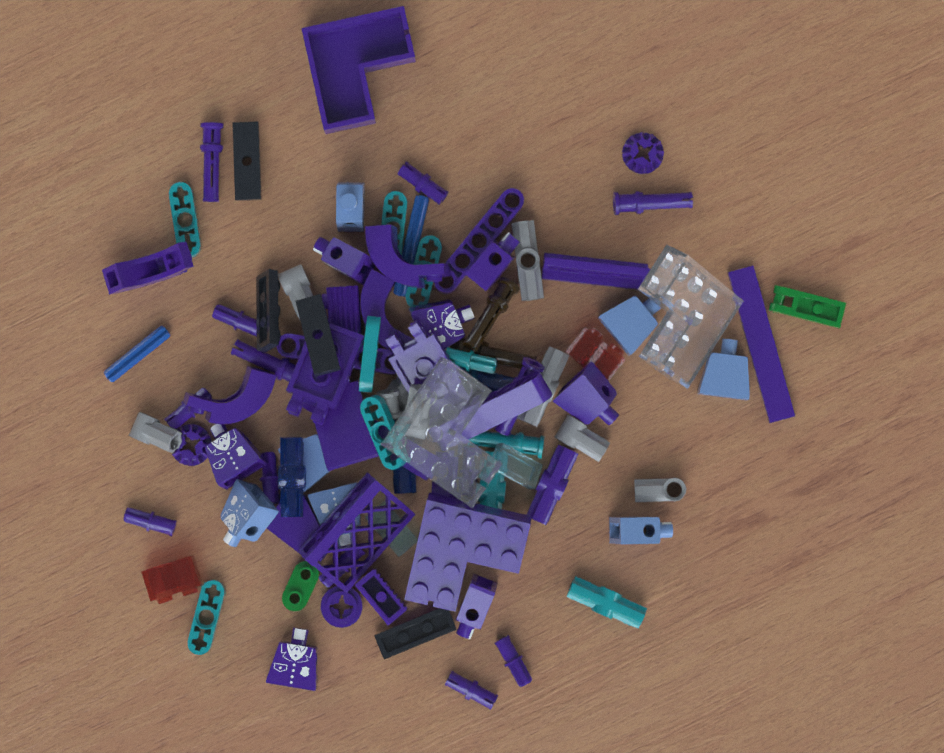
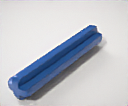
M163 325L159 326L104 371L105 377L110 382H115L171 336L170 332Z

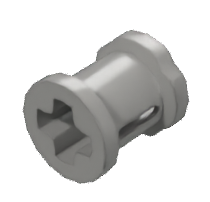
M385 389L378 391L376 395L384 398L393 419L402 417L403 412L399 409L398 402L400 390Z

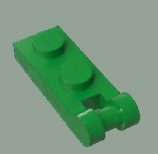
M774 286L773 293L775 297L773 303H770L768 311L838 329L841 327L846 307L845 302L783 286ZM785 297L793 298L791 307L783 306Z

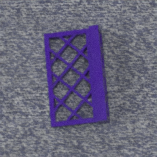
M544 253L542 279L645 291L646 281L650 277L651 269L648 268V264Z
M367 472L298 552L309 564L347 593L416 514ZM381 491L385 494V505L373 507V498ZM402 509L406 512L399 521L391 522V510ZM386 511V523L373 524V512ZM368 513V525L355 527V518L359 514ZM386 528L385 538L382 541L373 542V530ZM368 530V543L356 544L355 532ZM343 533H350L351 545L338 546L339 536ZM368 548L369 556L364 561L356 562V550ZM351 550V562L338 564V552ZM325 553H333V565L322 566L318 563V560ZM351 568V576L345 583H342L338 579V569Z

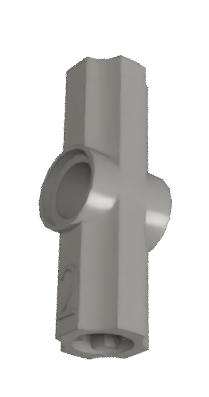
M534 220L511 223L513 236L520 241L515 248L521 301L543 299L544 292ZM525 254H530L535 259V264L530 268L524 267L520 262L521 257Z
M549 346L541 362L545 367L541 375L553 395L546 402L518 415V419L535 427L538 426L548 402H551L560 383L558 380L570 355Z

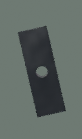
M232 122L235 201L262 200L259 122ZM245 158L252 159V163L249 166L243 165Z
M321 294L296 300L315 377L341 370ZM318 333L323 334L320 339L314 338Z

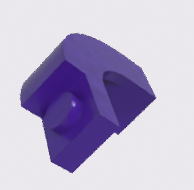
M393 225L365 226L369 255L376 267L391 280L412 288H425V278L427 282H440L442 277L450 276V266L444 263L412 265L406 262L399 252L397 227Z
M185 241L145 257L115 263L102 269L108 293L111 295L173 278L188 272L187 269L194 267L191 252Z
M371 269L361 293V313L365 325L367 316L381 317L378 343L389 350L390 347L385 340L389 334L398 330L388 322L385 314V305L395 285V281ZM398 331L403 344L413 340V338Z
M247 366L240 388L230 397L210 399L185 392L183 403L189 406L188 410L191 412L204 414V411H207L205 419L209 423H236L250 417L265 404L272 392L276 375L269 371Z

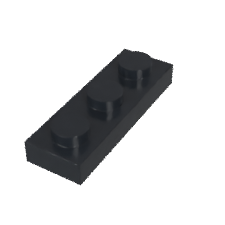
M268 269L256 277L257 351L267 352L278 346L281 337L279 330L280 306L278 305V292L280 290V282L278 280V270Z
M438 608L375 634L374 637L385 660L455 631L457 628L450 611Z

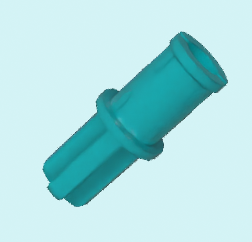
M450 347L446 349L449 358L455 366L466 368V371L473 369L491 374L495 373L497 368V360L495 358L474 354L472 350L464 352L451 349Z

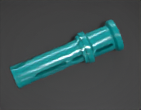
M485 431L466 440L464 444L509 450L518 456L521 453L536 455L537 458L542 459L545 436H526L523 432L506 436L499 432Z

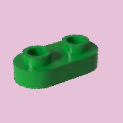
M307 561L296 565L282 594L283 605L288 610L300 611L307 605L318 582L319 570ZM304 569L310 571L311 576L309 579L302 578L301 572ZM293 593L299 595L300 600L298 603L291 602L290 596Z

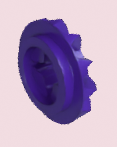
M644 132L630 136L622 150V157L626 166L631 171L639 174H647L656 170L662 163L664 156L661 141L653 134ZM637 143L643 149L652 146L647 154L650 162L647 159L645 160L644 157L634 159L639 152Z
M188 424L178 428L177 431L182 433V443L179 449L172 453L173 457L179 463L187 466H195L204 462L208 458L205 447L212 442L209 433L201 426L195 424ZM185 435L192 441L201 439L195 445L197 455L190 449L181 451L187 444Z
M338 586L333 587L324 594L321 600V613L324 619L335 627L344 628L351 626L359 619L362 613L361 597L353 588L345 593ZM341 595H343L345 604L353 606V608L344 610L342 618H340L339 609L330 607V605L339 603Z

